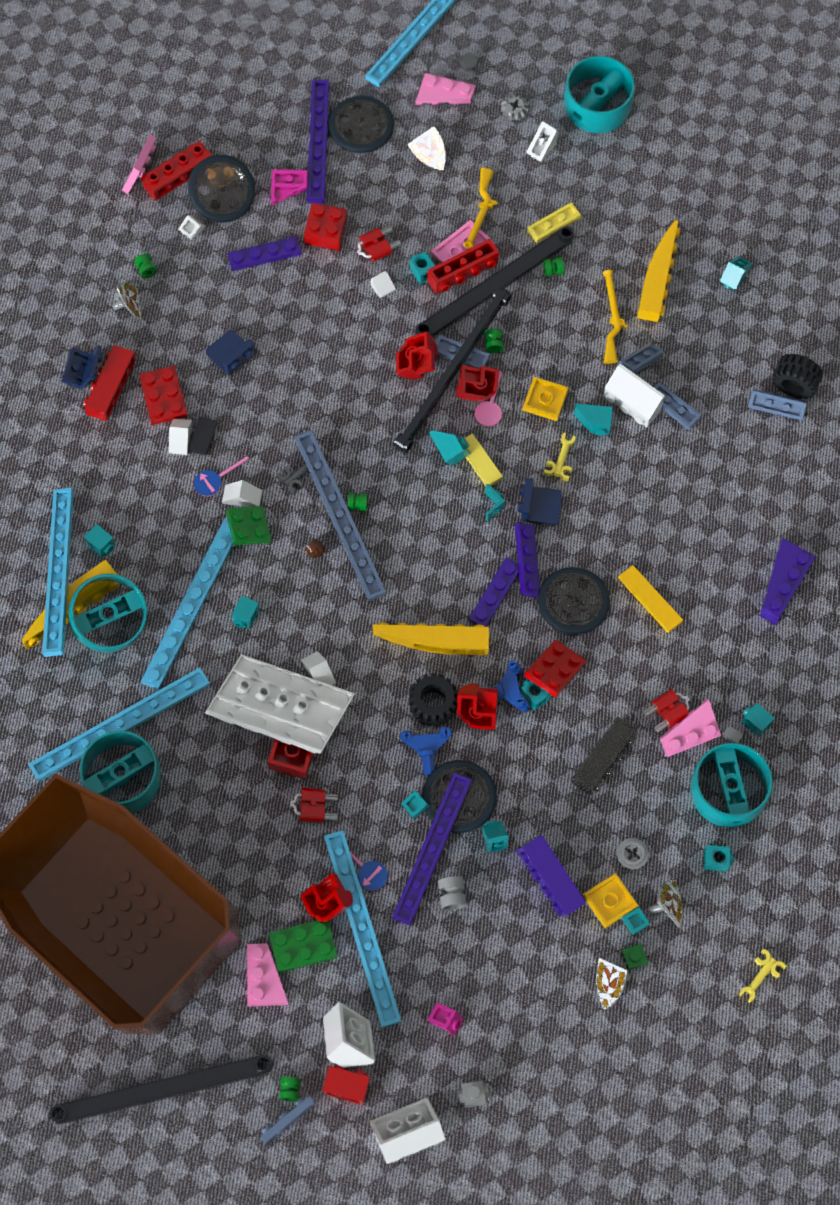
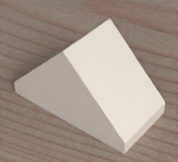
M543 121L526 153L542 162L556 145L558 130Z
M173 419L169 427L170 454L188 455L192 420Z
M244 480L225 485L222 504L243 507L260 506L262 490Z
M318 651L301 659L310 678L332 686L336 684L326 659Z

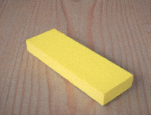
M571 202L528 226L527 231L535 242L539 243L562 227L581 219V214Z
M473 434L467 436L465 439L469 443L468 449L471 454L465 458L484 485L489 484L492 486L503 479L502 474Z

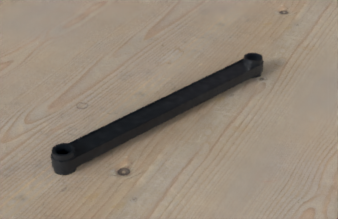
M569 226L562 227L425 321L419 323L416 327V335L420 334V331H427L432 337L491 298L498 287L506 288L543 263V259L552 257L570 245L574 240L573 229Z
M500 287L495 290L492 302L403 434L399 433L393 446L405 453L409 452L414 443L413 438L459 372L460 367L467 360L502 306L505 307L509 303L512 294L508 290Z
M260 1055L53 1106L49 1112V1117L55 1124L62 1125L269 1074L273 1069V1062L269 1056ZM262 1060L269 1062V1067L265 1070L258 1067ZM64 1110V1116L56 1120L54 1118L55 1112Z

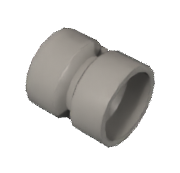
M453 876L438 880L439 893L442 894L440 897L441 910L454 911L467 907L466 895L462 893L465 890L463 877Z

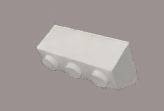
M619 364L607 383L603 396H605L608 402L620 407L622 412L634 417L637 423L648 427L661 412L665 395L622 364Z
M338 1002L323 1017L327 1058L330 1062L336 1063L341 1067L373 1064L375 1062L370 1020Z
M428 1098L370 1121L387 1164L445 1140L440 1122Z

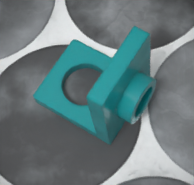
M489 484L485 486V494L495 503V506L486 512L487 522L505 507V500L498 490H494Z

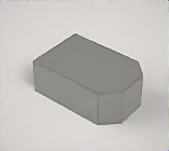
M727 727L723 736L724 739L731 743H739L743 733L732 727Z

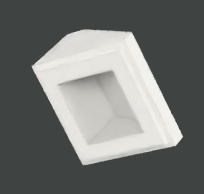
M187 215L178 230L193 240L205 228V225L194 216Z
M386 271L371 278V286L380 299L396 290Z

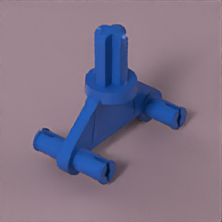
M511 660L508 663L509 667L502 680L497 683V686L491 688L498 689L497 698L500 697L501 700L504 699L520 711L527 713L530 710L529 703L521 697L517 678L522 675V667L519 663Z
M442 727L438 734L412 736L410 731L405 730L401 732L400 739L419 753V756H422L423 774L430 775L435 770L434 755H436V751L450 738L452 732L450 728Z

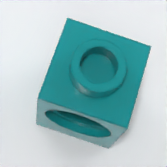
M426 252L415 254L410 259V270L420 285L427 282V270L435 265Z
M98 524L84 536L86 545L102 558L106 554H110L114 549L115 542L113 537Z
M241 595L232 613L234 624L240 628L246 627L251 629L260 611L259 602Z
M529 679L521 685V695L528 701L534 711L547 703L551 698V694ZM535 689L539 691V694L532 695L529 691Z
M756 703L753 707L751 705L747 707L743 712L742 723L760 737L772 725L775 718L759 703Z
M706 845L704 849L703 870L728 871L730 865H733L734 859L733 853H730V847ZM714 855L722 856L724 861L717 862L714 859Z

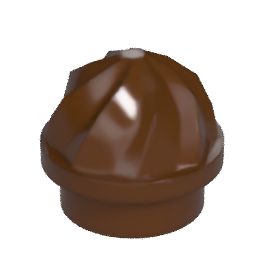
M314 538L305 550L308 552V556L317 558L323 555L324 546L321 541L318 542Z

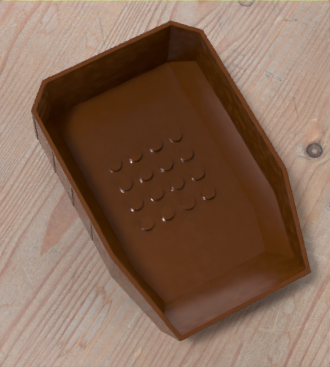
M56 773L0 833V917L6 928L113 1029L123 1034L159 1035L242 942L237 908L123 805Z

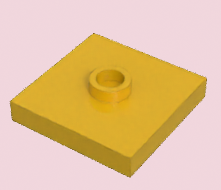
M533 377L522 411L558 421L569 387Z
M616 873L582 895L605 929L639 906Z

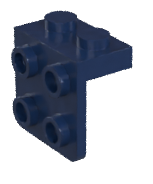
M228 330L206 349V355L228 376L256 354L255 343L250 338L245 342L233 330Z
M97 345L90 354L72 347L61 382L81 390L85 385H89L91 379H95L98 369L96 365L100 362L103 355L100 352L102 346Z
M526 478L525 484H521L520 495L524 496L523 502L519 501L518 513H522L521 521L557 525L560 515L561 490L533 487V479Z

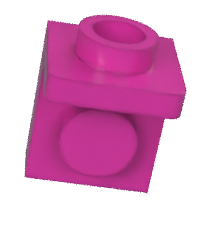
M436 1003L427 1021L455 1036L457 1031L460 1030L464 1018L457 1011Z

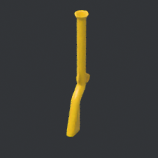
M485 167L480 169L479 192L484 202L479 203L478 206L481 209L467 241L463 243L467 249L474 247V240L487 210L493 209V206L498 204L497 201L491 200L490 195L486 191L494 171Z
M613 270L603 272L612 313L609 322L614 324V328L607 335L604 364L618 362L614 338L621 328H628L624 319L619 317L612 278Z

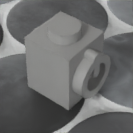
M482 1080L461 1084L458 1096L460 1103H464L465 1109L483 1106L487 1101H490L487 1083H482Z

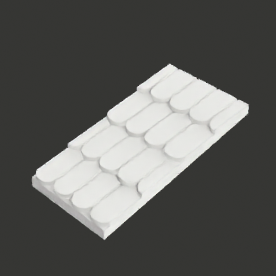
M241 654L205 714L229 724L234 723L255 733H262L286 744H293L312 753L321 754L355 693Z

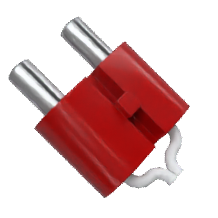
M389 226L382 230L378 227L359 236L360 242L357 253L375 262L392 254V249L401 246V242L396 240L389 244L384 239V235L393 231L392 227ZM361 245L363 249L367 251V255L364 252H361Z
M670 689L651 701L652 706L644 710L643 713L647 717L656 711L658 715L662 716L663 722L654 727L657 732L666 727L671 729L675 724L680 723L688 716V701L690 699L688 696H682L680 693H675L674 690ZM680 698L686 699V706L683 704V702L681 703L679 701Z
M301 787L300 793L295 796L293 801H290V806L299 815V821L323 823L324 820H337V814L325 813L324 803L325 800L337 801L338 795L326 794L325 789ZM298 797L300 804L299 812L297 811V807L293 804L297 801Z

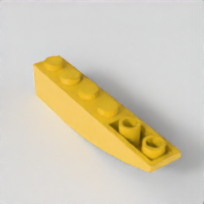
M674 220L666 231L650 261L644 280L637 315L638 319L658 322L659 317L664 315L665 305H662V302L667 300L668 290L665 287L666 284H670L672 275L668 274V271L673 269L674 259L671 256L676 254L678 243H674L675 238H679L681 229L677 228L678 220Z
M104 560L68 586L66 624L69 623L68 608L71 598L84 581L100 574L118 575L107 560ZM101 581L87 586L75 599L74 616L85 612L89 605L99 602L105 594L115 591L120 584L111 581ZM45 609L22 638L26 649L36 646L43 638Z
M384 622L373 624V635L408 648L448 655H488L489 627L484 625L466 627L463 624H456L454 626H446L445 624L427 626L424 623L408 625L406 623L389 625Z

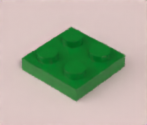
M263 506L228 508L226 510L234 546L270 543L271 536Z

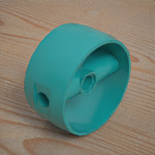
M593 56L581 60L570 70L565 82L563 101L568 118L578 128L591 133H606L619 128L627 120L633 107L635 96L634 79L629 69L616 59L606 56ZM587 79H602L600 82L592 85L591 91L579 103L572 97L570 91L578 83ZM622 88L628 100L616 109L599 111Z
M100 574L87 579L76 589L69 604L68 621L74 636L87 648L102 653L118 652L129 647L141 635L147 621V604L140 589L129 579L116 574ZM111 581L119 583L130 590V592L74 617L75 599L83 589L91 584ZM110 609L113 612V617L105 618L102 613L103 610ZM141 609V623L136 635L123 644L101 646L84 637L87 633Z
M112 731L99 736L89 744L82 755L79 773L83 787L103 796L119 785H126L130 782L131 778L154 765L153 777L141 794L127 801L116 802L134 814L147 807L155 798L161 782V767L154 749L145 739L128 731ZM120 745L137 747L131 753L88 778V772L92 763L105 750ZM119 770L126 771L123 776H116Z
M725 743L715 746L706 752L695 766L690 782L691 798L697 811L707 821L717 826L734 828L746 825L762 813L770 799L772 792L770 768L757 751L746 745ZM714 759L721 784L720 791L724 796L728 813L721 812L711 806L703 797L698 785V771L706 763ZM737 759L749 764L758 773L763 784V802L752 811H749ZM732 782L735 784L736 788L731 789L726 785V783Z

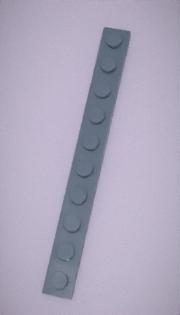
M313 431L295 436V442L368 602L386 595L385 588Z

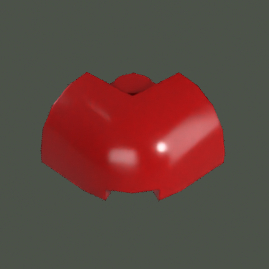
M423 332L405 339L406 342L402 345L400 351L396 353V374L403 378L418 379L423 378L424 373L434 371L435 357L439 356L433 337L428 332Z
M462 365L459 372V382L456 387V397L474 402H483L490 399L496 393L498 387L499 370L486 366H481L479 369Z
M471 683L461 687L457 698L458 717L468 724L470 728L495 730L498 689L479 688L478 683Z
M331 873L318 885L313 884L300 895L310 916L319 921H329L338 917L353 903L351 891L344 889L337 873Z

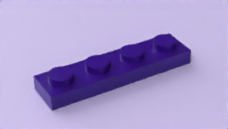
M295 236L228 252L227 255L231 270L236 271L302 255L298 238Z
M518 522L515 524L521 595L537 598L540 591L535 529L534 525Z
M507 557L504 559L468 618L469 622L474 625L488 626L519 575L518 563Z

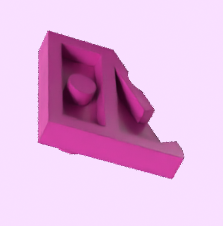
M272 170L271 205L307 190V170Z

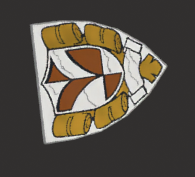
M434 126L410 142L408 146L424 164L435 169L444 170L446 149L440 133Z
M124 282L119 284L116 288L118 293L114 295V299L118 301L113 303L114 310L126 307L136 319L142 321L138 289L130 283Z
M668 880L663 883L659 890L658 904L650 906L649 912L654 914L665 911L674 923L681 927L682 901L676 880Z
M599 958L596 984L603 1009L606 1010L620 998L626 981H629L631 977L628 973L629 970Z

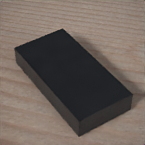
M199 417L188 448L189 452L207 456L218 421Z

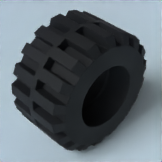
M785 354L777 364L772 375V381L783 393L799 399H808L815 395L823 378V370L816 362L805 356Z
M431 673L429 677L425 674L423 679L420 677L416 679V684H412L409 692V706L413 717L416 720L419 718V723L421 724L426 722L427 726L430 727L431 724H435V727L440 726V722L446 724L447 720H451L453 714L457 711L458 691L455 684H451V679L448 677L444 679L442 674L439 677L436 676V673ZM434 692L442 695L445 702L441 706L433 708L425 705L422 698L426 694Z

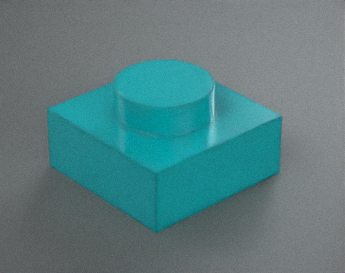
M416 790L401 803L414 819L430 806Z
M640 907L622 917L632 936L650 926V922Z

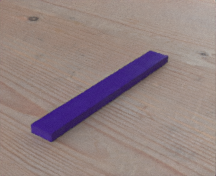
M312 80L307 203L325 204L329 80Z
M455 772L453 773L394 911L393 920L411 927L470 788L472 779Z

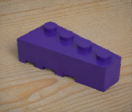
M784 538L781 539L759 616L777 625L816 557L815 555Z
M543 835L533 837L515 849L518 856L529 869L532 877L541 886L543 894L553 903L552 907L558 915L561 914L562 917L567 916L586 903Z

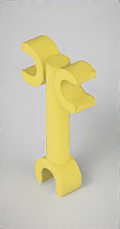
M563 433L561 437L563 445L557 463L555 465L553 461H547L546 466L551 467L552 470L544 469L543 474L548 477L554 475L568 482L569 476L564 475V472L571 473L572 468L564 466L569 447L574 445L576 438L573 435L572 440L567 441L565 439L566 433Z
M766 949L761 951L766 958L765 960H760L758 957L755 959L758 965L763 966L750 985L742 988L739 992V996H742L744 992L750 994L749 1003L754 1000L756 989L770 970L771 974L778 978L780 974L775 968L781 967L783 970L786 968L785 963L770 957V953Z

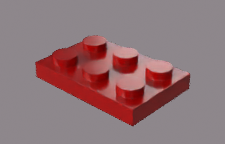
M175 365L139 374L152 425L172 421L174 418L188 417Z
M555 639L530 666L524 677L556 698L585 666L587 660Z

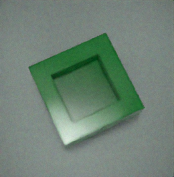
M642 944L621 951L628 970L648 964Z

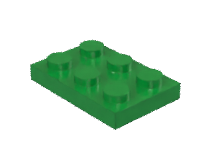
M316 920L269 933L278 973L338 958L329 921Z

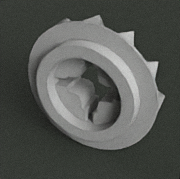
M512 94L511 97H506L502 102L501 111L508 119L520 120L528 114L529 104L526 98L523 99L520 95L514 96ZM517 103L518 107L513 111L512 107Z
M625 839L617 849L618 861L623 867L631 870L640 869L648 860V848L639 839ZM637 848L636 856L638 858L633 857L628 860L629 853L627 851L632 852Z

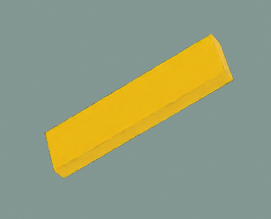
M633 565L618 576L623 585L668 634L683 623V619Z

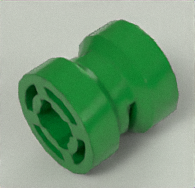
M143 253L134 260V264L140 269L141 277L145 279L154 276L158 271L157 266L152 263L153 260L149 253Z
M556 257L553 260L549 258L543 259L546 277H551L553 274H564L562 257Z
M489 329L485 332L487 352L500 353L504 350L502 330Z
M348 492V510L354 511L357 508L361 512H367V493H361L356 496L354 492Z
M281 1077L280 1085L282 1086V1091L279 1092V1099L283 1101H298L300 1099L298 1088L301 1086V1079Z

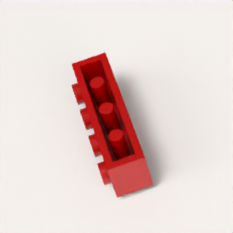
M201 141L193 143L181 153H176L168 161L159 164L155 169L147 171L141 177L143 187L156 201L187 182L194 167L201 160L212 156V154Z
M488 239L428 269L427 281L436 294L446 292L450 287L462 284L466 279L478 276L482 271L495 267L499 262V251L492 240Z
M113 345L111 351L107 352L106 362L104 366L100 367L99 377L97 381L93 382L91 394L85 398L83 404L88 416L108 421L136 362L134 351Z

